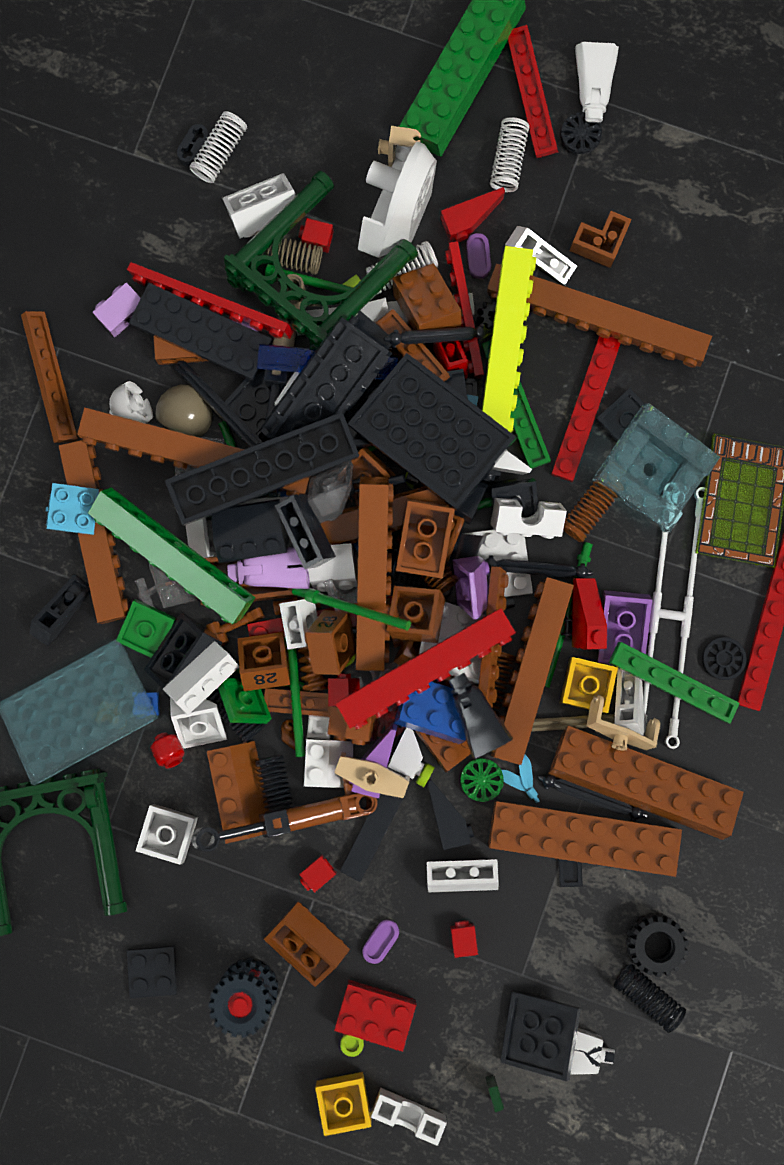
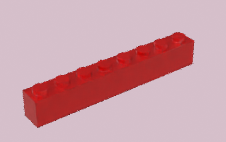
M499 608L342 698L335 704L350 729L355 727L358 730L368 724L367 719L375 715L378 718L389 711L387 707L396 703L399 706L410 699L408 697L409 694L415 691L420 694L430 688L428 683L435 679L440 682L451 676L449 671L457 667L461 670L470 665V659L478 655L479 658H482L491 653L490 648L497 643L499 646H503L512 640L511 635L515 634V631L502 608Z

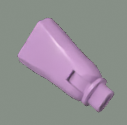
M294 546L288 547L287 553L248 558L242 561L238 560L236 564L227 565L228 577L235 582H239L240 585L244 583L255 587L310 588L308 569L304 570Z

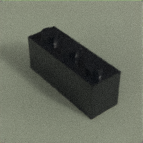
M307 494L292 495L275 505L304 570L319 567L336 557Z

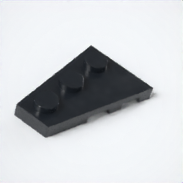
M459 534L450 559L447 562L446 567H451L449 571H454V559L478 556L479 549L487 537ZM455 585L443 593L446 602L457 603Z

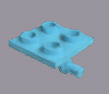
M52 483L49 506L46 507L45 511L48 512L47 529L94 535L95 521L88 512L99 494V489Z

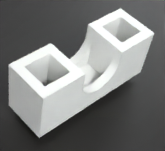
M495 498L490 524L498 534L510 535V533H517L524 537L540 535L549 539L554 538V536L562 537L567 511L561 503L539 501L536 513L531 517L524 518L521 517L522 506L518 500Z
M380 1088L371 1110V1118L392 1127L394 1124L407 1127L415 1133L416 1137L437 1146L447 1123L446 1115L383 1088Z

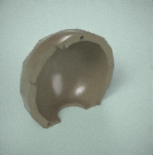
M180 384L169 388L161 395L156 405L155 418L156 421L169 430L200 438L209 430L213 421V409L190 385Z

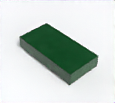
M487 1076L485 1078L495 1112L502 1111L504 1106L495 1076Z

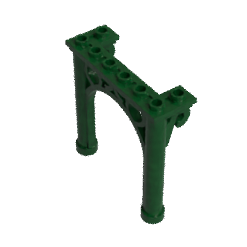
M318 171L312 177V181L235 255L231 254L228 256L226 254L224 256L228 283L233 288H239L243 292L246 290L255 292L264 305H270L282 320L287 319L292 323L296 332L301 335L305 334L309 338L312 354L317 350L340 316H343L347 321L352 315L355 316L408 262L411 263L418 256V251L414 245L408 240L402 239L355 287L339 295H317L305 291L294 284L280 265L278 258L279 247L284 236L334 188L330 177L322 171ZM272 245V256L262 255ZM263 263L273 265L275 271L270 276H263L257 271L259 265ZM277 279L281 287L279 293L269 285L276 282ZM289 300L301 302L300 310L290 303ZM310 304H318L322 306L324 313L320 317H312L305 311V308ZM337 304H340V305L329 315L328 305H337Z
M93 769L81 772V777H77V773L63 775V780L54 781V777L41 779L40 784L32 786L30 781L17 784L18 789L9 790L8 786L0 787V807L11 805L16 811V815L10 823L0 820V827L4 828L0 833V936L13 933L1 861L2 848L9 833L19 823L38 814L55 813L65 815L79 822L87 830L94 848L104 916L128 911L127 903L123 899L104 782H106L105 777H108L107 772L100 773V769ZM63 790L57 798V805L59 807H55V803H51L44 798L43 793ZM69 793H78L82 797V804L74 811L64 805V797ZM33 795L31 804L24 808L25 813L22 814L21 805L13 799ZM39 804L44 807L36 809ZM86 807L90 810L92 824L80 815Z

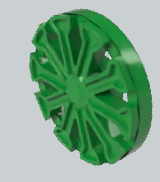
M478 758L470 761L463 768L460 782L464 793L469 798L478 802H486L494 799L501 792L504 777L500 767L495 762L485 758ZM487 762L488 766L485 769V771H483V763ZM475 763L478 764V768H479V771H478V772H477L476 769L473 767V764H475ZM495 767L496 771L489 774L491 768ZM467 769H470L474 776L467 775ZM500 776L499 781L491 780L493 777ZM465 779L473 780V782L467 785L464 784ZM490 784L497 785V791H494ZM475 786L473 792L469 793L468 789ZM486 788L491 793L490 797L486 796ZM479 789H481V798L476 797Z

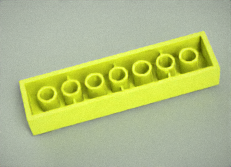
M505 246L482 411L509 432H512L514 418H510L511 411L516 409L517 395H513L514 388L517 389V386H519L521 372H517V366H520L524 353V349H520V343L523 344L527 331V326H523V321L527 320L530 310V303H526V299L530 298L533 288V280H529L530 275L533 276L537 257H532L533 249Z

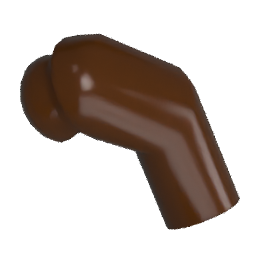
M287 719L281 725V739L295 751L293 720Z

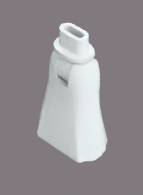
M581 42L576 45L575 50L582 111L585 113V121L602 122L603 113L606 112V106L610 98L618 46L614 43Z

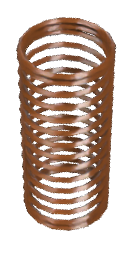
M601 472L599 478H596V481L593 482L587 493L583 494L584 497L580 498L581 501H578L574 509L571 510V513H568L563 530L575 540L584 542L585 538H587L584 533L590 534L589 530H593L592 526H596L595 522H599L598 518H602L601 514H606L604 510H609L607 506H612L611 502H615L614 498H618L617 494L620 495L624 491L621 483L611 475Z

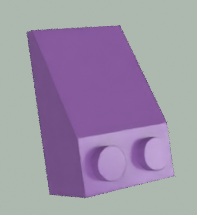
M480 556L454 559V575H457L459 578L455 584L457 605L471 618L478 619L487 609L489 593L487 576L490 573L488 562H485Z
M604 590L602 607L607 623V649L598 650V663L610 664L608 662L618 642H622L646 654L652 598L648 594Z
M393 722L361 759L377 762L387 768L398 725ZM353 784L352 792L379 799L380 793L369 792Z

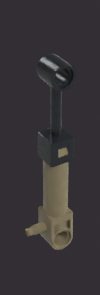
M287 275L294 284L306 291L304 282L299 275ZM289 300L290 303L300 310L301 302ZM310 304V305H308V306H310V307H314V306L319 307V306H321V305H318V304ZM279 316L277 319L288 323L294 332L290 339L282 336L281 339L274 337L271 356L270 359H267L264 375L266 386L271 387L265 421L276 407L275 401L279 397L280 389H284L292 373L291 361L297 332L293 328L292 323L287 319L282 320ZM259 427L254 433L261 440L266 435L260 431L261 427Z

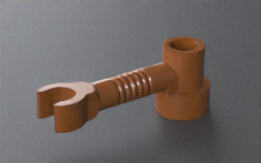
M259 607L248 612L240 621L233 625L228 622L220 625L219 621L208 624L206 628L223 642L221 644L222 647L229 643L226 635L227 632L242 625L261 620L265 616Z

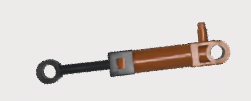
M343 778L345 795L289 809L259 814L260 822L217 832V830L210 827H201L194 831L192 844L199 851L210 852L215 850L222 840L262 831L264 838H270L329 822L365 816L376 810L377 799L352 792L353 784H349V781ZM362 797H364L367 801V805L364 809H362L359 805V801ZM205 832L211 837V841L207 846H203L200 842L201 835Z

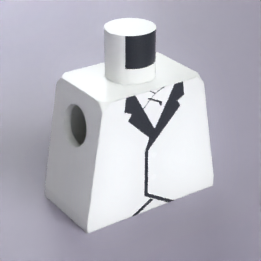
M578 1028L571 1074H598L600 1062L613 1064L615 1050L602 1048L603 1039L600 1035Z

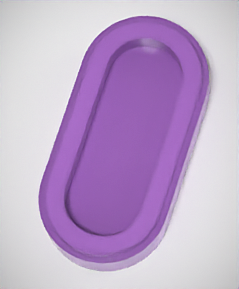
M476 233L468 238L466 244L468 269L471 276L476 279H483L489 275L491 270L489 241L483 234Z
M382 920L364 944L362 952L367 962L373 964L381 962L397 940L399 927L393 920Z

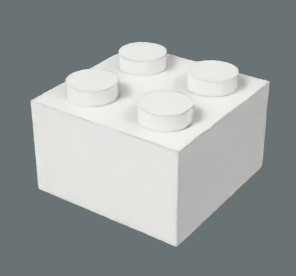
M156 804L150 805L136 851L181 865L185 862L198 817Z

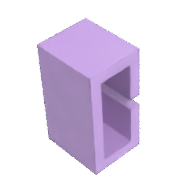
M125 283L123 286L116 287L112 292V296L107 300L99 302L93 314L115 338L130 325L126 320L132 318L141 298Z

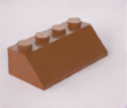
M255 741L207 751L222 829L227 830L260 822L259 814L265 813L269 808H264L268 803H263L267 798H262L263 795H266V792H261L265 790V787H260L264 782H259L263 778L258 777L262 773L257 772L261 768L255 765V761L259 760ZM262 831L227 839L225 844L260 836Z

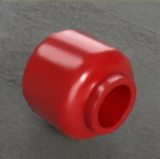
M167 732L157 735L150 747L157 764L162 767L165 766L167 769L180 764L185 754L178 736L168 734Z

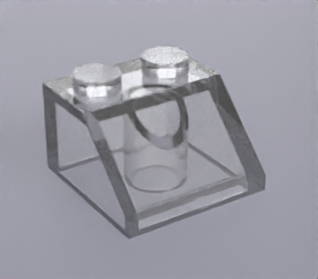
M351 461L310 478L307 502L320 523L333 521L342 514L352 488L353 464Z

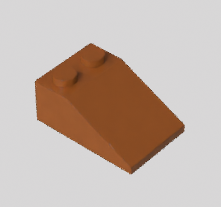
M407 498L396 571L443 578L455 511L454 507Z

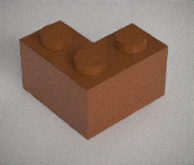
M611 211L603 230L581 222L570 251L611 268L632 219Z
M332 706L327 734L334 735V740L347 741V739H352V744H370V741L377 740L380 717L376 718L373 715L367 719L368 724L358 730L355 727L350 729L338 707Z

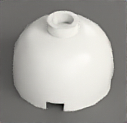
M128 381L113 391L109 402V412L111 415L145 424L153 418L150 402L148 399L143 401L140 395L143 391L135 383Z

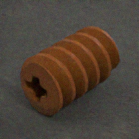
M308 646L298 649L297 653L304 655L298 659L299 663L306 664L300 668V672L307 673V675L301 677V681L308 682L302 689L309 692L327 690L328 687L324 684L328 683V678L323 677L324 674H313L312 665L309 663Z

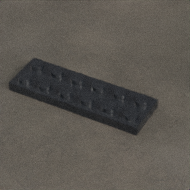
M148 283L129 322L131 326L252 381H254L272 343V338L151 283Z

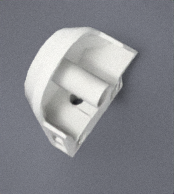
M417 141L413 147L397 145L392 167L377 161L372 162L367 174L366 183L383 190L371 219L363 217L358 250L379 258L388 254L402 239L412 243L432 194L437 163L425 144Z

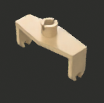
M391 126L389 141L379 140L378 154L388 155V165L392 167L395 160L396 145L413 147L417 142L413 138H421V134L416 129Z
M600 695L594 696L590 704L586 726L613 739L612 747L614 749L627 750V744L644 750L657 746L660 721L658 719L649 720L644 737L630 729L601 720L604 698Z
M341 753L334 772L335 774L366 791L404 798L410 782V776L405 775V777H402L377 762L346 757V753Z

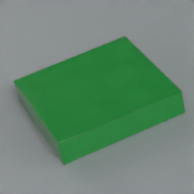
M135 599L131 604L116 642L152 658L177 618Z
M227 678L218 687L230 723L267 724L272 719L261 689L244 691L241 679Z

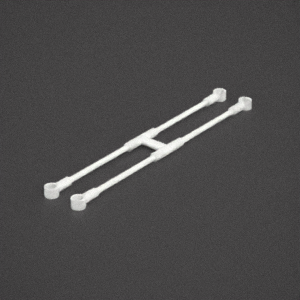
M668 483L663 487V494L665 495L663 512L665 514L656 588L652 599L647 655L653 658L659 618L682 621L678 671L683 673L687 638H689L694 601V597H692L707 488L700 487L694 493L696 499V522L687 596L684 599L683 612L660 609L670 513H672L674 495L678 491L676 484ZM668 486L674 489L673 494L667 492ZM699 491H703L705 493L704 498L699 497ZM645 681L643 686L644 737L647 723L646 709L649 692V683ZM674 697L669 733L664 740L665 745L670 749H675L680 744V740L677 737L680 699ZM671 737L676 740L674 746H670L668 743Z

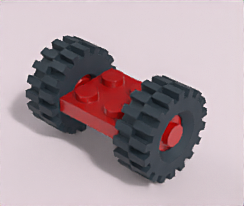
M248 958L245 961L242 959L235 964L233 963L224 973L220 982L217 983L212 991L209 1008H211L210 1017L211 1019L214 1018V1025L217 1028H222V1033L226 1035L228 1032L231 1033V1037L236 1038L237 1035H241L244 1038L248 1034L253 1035L265 1025L278 996V981L275 979V973L271 972L270 966H265L260 960L253 961V959Z

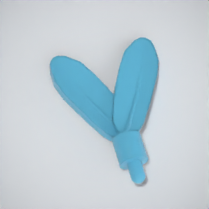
M524 755L522 765H519L520 776L508 770H501L505 783L521 791H526L530 799H533L536 803L540 802L537 797L538 793L533 788L531 762L526 755Z

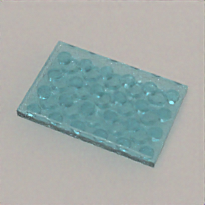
M117 639L0 702L2 719L29 780L34 786L158 719L123 644Z

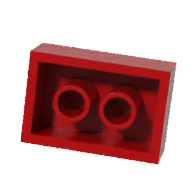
M349 980L335 1025V1031L403 1052L416 1008V1000Z

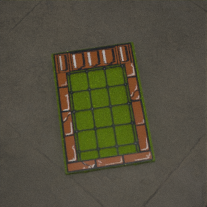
M713 434L695 554L775 568L784 508V447Z

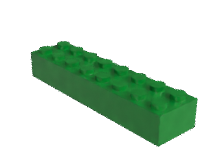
M472 0L399 126L418 130L421 138L414 137L413 139L415 141L420 140L431 153L440 157L444 153L506 45L512 29L516 27L526 10L525 0Z

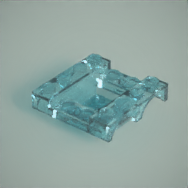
M647 403L639 409L592 480L610 488L625 501L627 506L651 518L659 525L661 531L671 532L683 514L681 512L704 476L710 474L720 456L650 403ZM647 463L653 467L651 476H647L644 473V466ZM683 464L677 472V474L675 475V477L673 478V480L671 481V483L669 484V486L667 487V489L665 490V492L663 493V495L659 496L664 487L667 485V483L673 476V474L675 473V471L677 470V468L679 467V465Z

